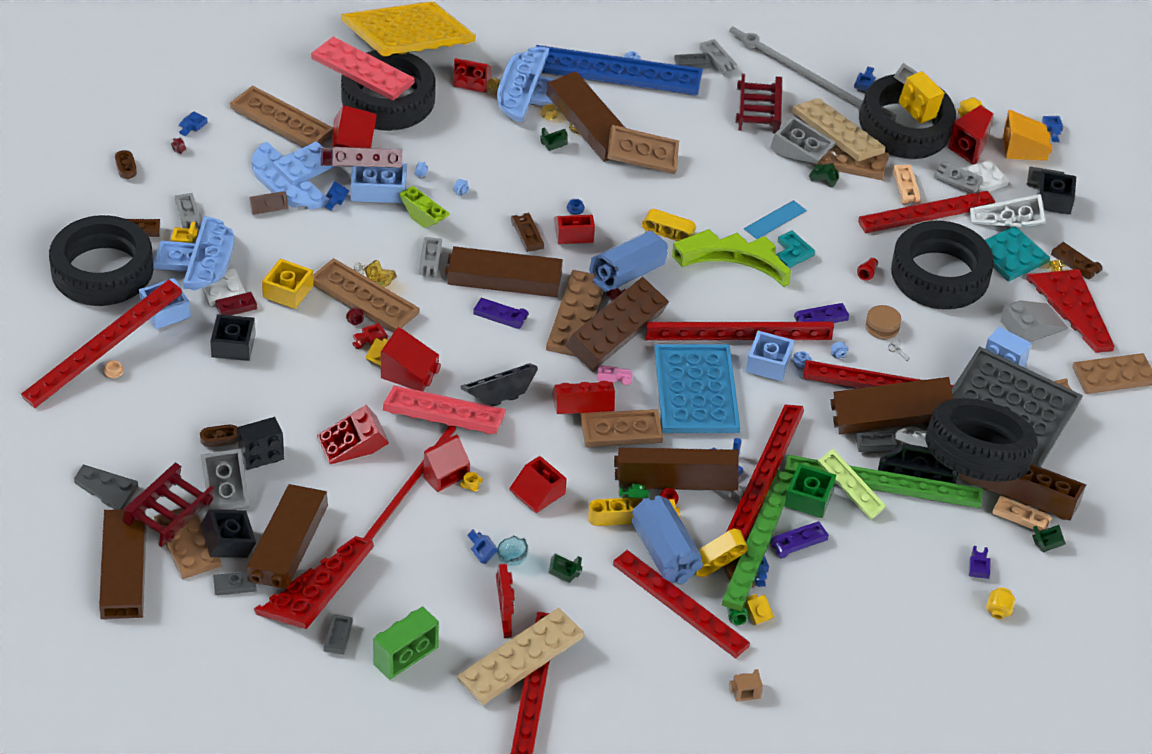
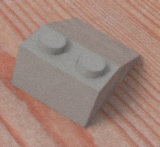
M792 115L774 134L770 149L786 158L818 164L836 142Z
M1017 301L1004 305L1001 323L1009 332L1029 342L1065 331L1068 328L1047 303Z
M241 448L201 454L206 489L210 486L214 487V499L208 506L209 509L235 510L250 507Z

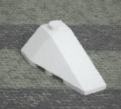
M1041 194L970 208L972 224L1018 227L1046 224Z

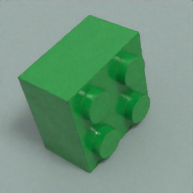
M798 464L787 490L785 507L823 518L834 491L837 475Z

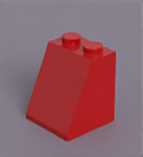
M343 105L334 118L332 147L371 148L377 114Z
M980 105L954 121L948 149L970 164H977L988 141L994 113Z
M397 327L381 350V378L413 390L424 391L427 386L431 385L433 376L438 374L441 368L439 354L400 327Z

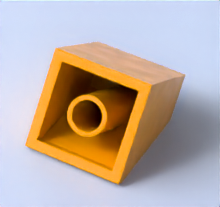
M1008 110L1002 135L1006 159L1047 161L1049 154L1052 153L1050 132H1047V126L1013 110Z

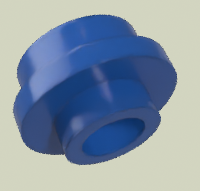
M571 199L567 204V211L570 214L579 215L585 210V206L580 199Z

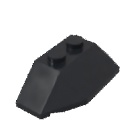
M528 363L461 385L460 387L461 390L490 406H497L502 403L501 401L507 399L515 400L519 398V395L525 394L538 371V367Z
M902 443L882 456L878 465L879 471L956 484L958 472L940 463L930 453L928 447Z

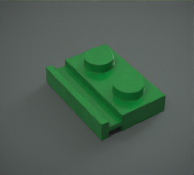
M632 484V487H628V490H623L622 486H619V497H622V494H627L628 497L649 498V490L645 488L644 484Z

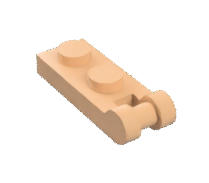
M894 165L893 173L901 196V203H920L921 196L911 165Z
M1001 495L992 513L1033 530L1034 526H1038L1040 531L1047 529V525L1052 520L1051 516L1045 512Z

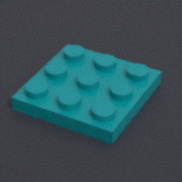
M1016 226L985 239L994 257L993 268L1008 282L1050 261V256Z

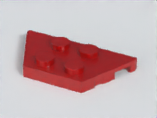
M499 564L496 573V584L503 637L512 638L513 601H515L514 588H511V584H513L512 572H508L507 564Z

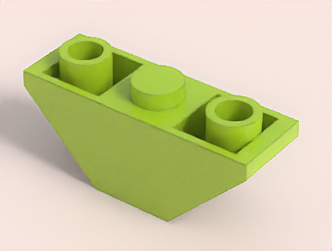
M411 186L400 193V198L409 215L423 228L437 224L450 216L448 211L415 186Z

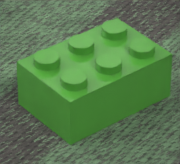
M422 606L410 612L404 619L395 622L384 632L378 633L373 638V665L391 680L439 648V621Z

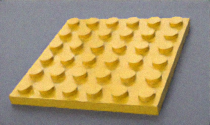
M434 1L341 14V21L382 56H391V54L395 53L406 54L408 51L420 52L428 48L438 49L441 46L452 47L455 44L467 45L469 42L476 41V35Z

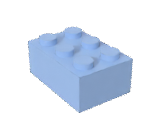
M402 163V168L353 166L351 201L403 203L400 193L406 190L407 163Z

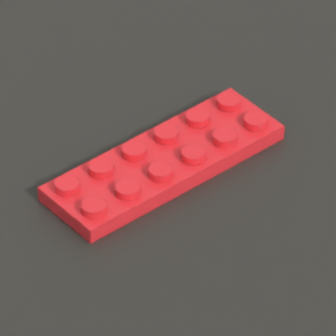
M334 36L311 53V59L392 101L414 84V77Z
M395 385L383 403V411H388L392 414L426 419L429 422H440L448 426L482 431L486 434H497L506 414V409Z

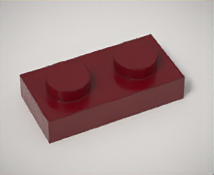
M252 292L215 300V305L220 315H236L257 309V303Z

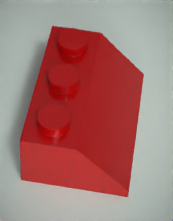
M580 382L554 385L552 397L557 414L615 411V389L613 382Z

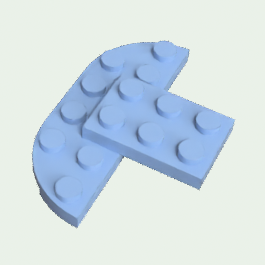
M528 48L526 52L515 54L507 64L498 87L497 102L503 113L514 121L523 122L529 104L558 109L546 95L547 83L555 79L541 76L549 55V48Z
M317 141L284 157L271 144L265 142L255 150L252 156V170L255 177L272 193L286 191L288 205L295 208L298 205L302 207L307 206V209H316L327 205L329 199L308 179L336 166H321V148L323 147Z
M204 216L196 243L160 241L154 260V269L186 272L183 289L198 290L221 280L227 272L235 244L234 233L231 228L224 225L223 221Z

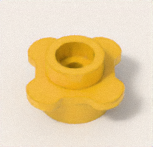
M468 472L464 475V480L460 482V487L476 492L479 490L478 486L483 482V478L475 472Z

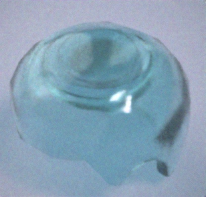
M513 535L510 538L504 539L498 545V557L502 563L508 566L520 565L527 558L528 545L525 538L520 539Z

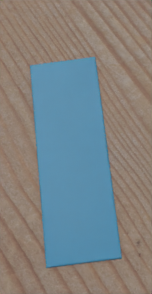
M793 200L743 229L758 239L807 210Z

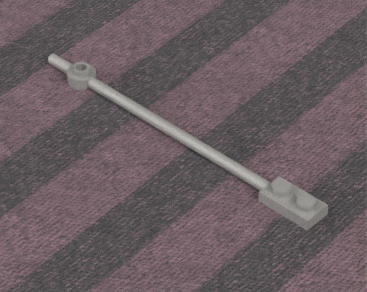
M733 26L730 28L729 32L741 38L742 44L746 48L760 49L857 105L860 112L862 100L759 42L760 38L757 34H745ZM881 107L891 120L896 121V114Z

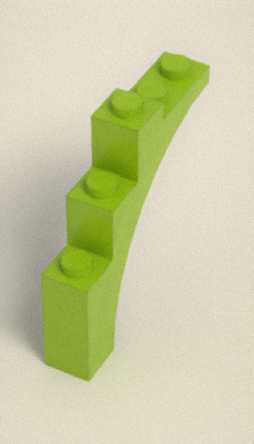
M707 229L673 243L672 257L681 267L707 261L732 262L762 271L775 279L783 287L790 283V268L775 255L776 246L766 236L747 243L737 232L719 240L716 234Z

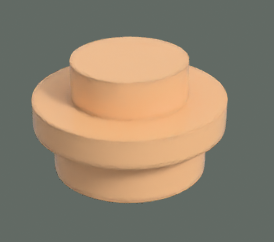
M116 360L107 362L104 367V374L109 378H118L124 372L123 366Z

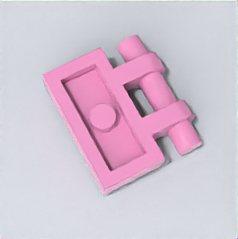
M599 365L597 381H621L622 384L629 385L632 382L633 373L629 369Z

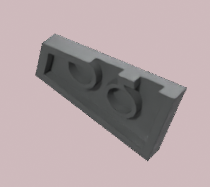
M84 464L74 477L76 485L89 494L96 495L102 499L105 505H111L115 509H124L138 488V481Z

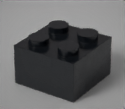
M1041 170L1037 195L1041 194L1044 211L1071 215L1075 200L1076 176Z
M217 314L210 340L211 357L250 361L256 335L255 318Z
M276 417L237 427L238 449L241 448L243 464L246 470L284 460L283 432Z
M208 509L200 524L210 557L248 558L256 544L246 510Z

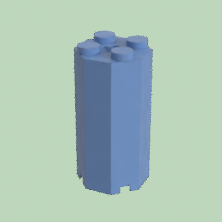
M647 231L592 257L589 271L591 274L594 273V283L606 292L665 265L668 244L653 231Z
M660 495L654 496L655 500L651 501L649 498L643 499L632 510V515L634 516L632 524L662 577L672 583L684 584L702 568V556L668 499Z

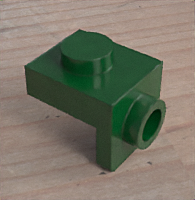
M544 127L542 128L540 141L543 146L547 147L548 151L568 145V133L566 129H562L549 134Z
M833 163L817 164L811 171L809 178L811 182L827 180L829 186L834 187L839 179V173Z
M1059 525L1042 531L1039 530L1038 526L1033 527L1035 534L1032 535L1036 546L1040 545L1043 552L1066 544Z
M555 553L551 557L548 573L570 583L575 577H579L582 572V557L578 556L574 561H570Z

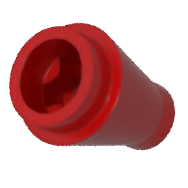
M870 258L861 264L857 269L858 277L864 281L871 280L878 266V260Z

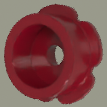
M181 137L173 138L171 143L173 151L182 154L186 150L184 141Z
M352 308L347 312L346 319L352 325H359L364 320V312L362 309Z

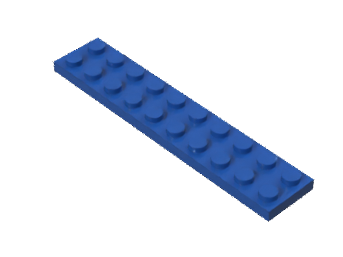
M536 45V47L549 48V55L542 73L564 76L577 71L583 79L686 93L689 95H698L703 72L701 68Z

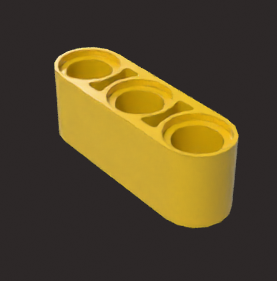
M650 209L642 221V227L645 231H653L659 236L675 241L692 236L697 229L693 221L658 209Z
M630 497L592 500L589 503L588 522L594 526L632 524V518L634 519L632 510L643 499Z
M732 529L698 549L703 563L702 568L696 572L698 577H706L748 550L739 529Z

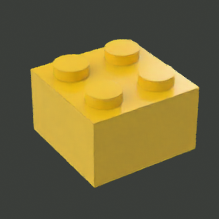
M920 71L906 78L898 103L922 124L936 118L945 92L923 71Z
M280 258L262 280L263 298L297 309L314 286L313 270Z

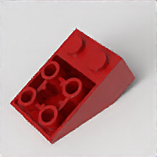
M364 405L317 435L329 464L370 455L389 444L377 416L367 405Z

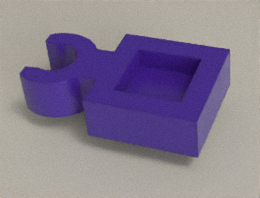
M973 546L972 556L969 559V577L989 579L991 558H986L988 554L987 547H984L983 552H978L977 546Z

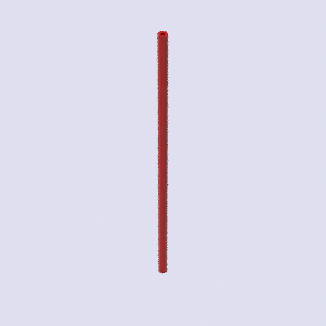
M449 426L435 445L450 438L455 432L456 427ZM424 459L363 538L372 540L423 474Z

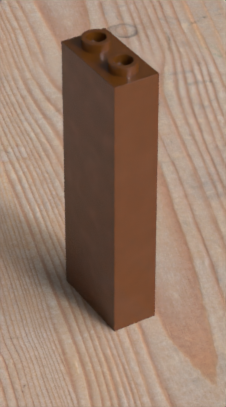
M577 71L548 82L546 90L548 98L602 161L610 160L607 159L610 128L612 125L623 128L625 126Z
M453 246L452 253L448 254L447 264L449 266L445 268V277H448V285L558 298L563 259Z
M949 377L835 391L833 392L834 399H830L831 410L836 412V416H833L834 428H838L840 435L930 423L934 409L941 403L953 399Z
M619 447L618 455H614V467H618L615 468V480H619V486H622L623 489L632 487V484H644L645 488L738 490L739 450Z
M288 484L247 565L248 582L288 589L328 507L327 491Z
M124 509L104 510L99 597L101 619L143 618L147 525L139 520H135L129 526L122 522Z

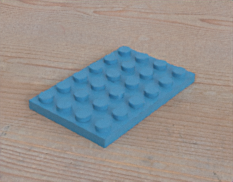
M655 344L654 355L662 433H740L730 344Z

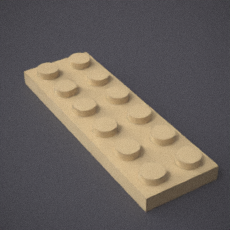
M820 98L795 105L792 108V113L815 130L835 141V145L857 161L885 153L886 147Z
M557 608L458 674V681L483 706L585 637L584 631L560 608Z

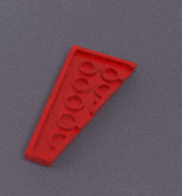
M1079 269L1027 274L1026 280L1036 286L1039 294H1044L1048 299L1047 302L1064 320L1067 319L1071 323L1074 331H1079L1083 336L1082 339L1095 353L1114 350L1115 345Z
M358 536L353 537L339 547L335 555L329 559L325 557L321 560V565L314 570L310 568L294 579L288 589L279 595L273 594L265 605L261 606L259 604L255 607V614L307 630L373 549V540Z

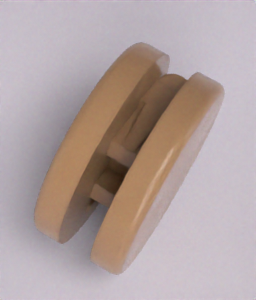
M877 305L868 311L865 324L866 330L876 338L890 339L899 333L902 318L895 308L887 305Z

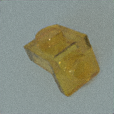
M374 260L364 268L367 278L383 287L390 285L391 281L397 277L395 270L382 269L379 260Z

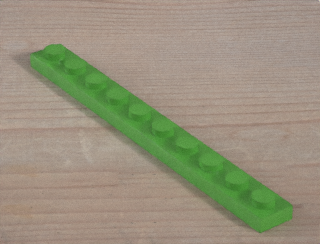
M787 455L784 472L794 474L798 464L824 471L816 459ZM850 466L872 490L975 508L981 507L982 488Z
M780 470L777 471L747 540L748 550L739 559L723 597L722 606L742 611L785 507L787 490L794 474Z

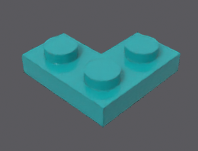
M793 230L778 237L777 242L785 250L776 255L789 268L815 256V250Z

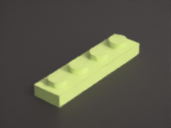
M834 449L818 460V464L824 471L837 475L836 484L870 520L886 508V505Z

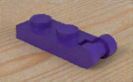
M482 297L473 309V315L516 329H520L524 324L523 320H526L529 316V312L524 308L515 309Z
M843 303L797 311L794 314V318L797 322L838 323L849 321V313Z
M817 521L772 537L770 545L776 549V554L779 558H785L790 553L827 541L829 534L822 524Z

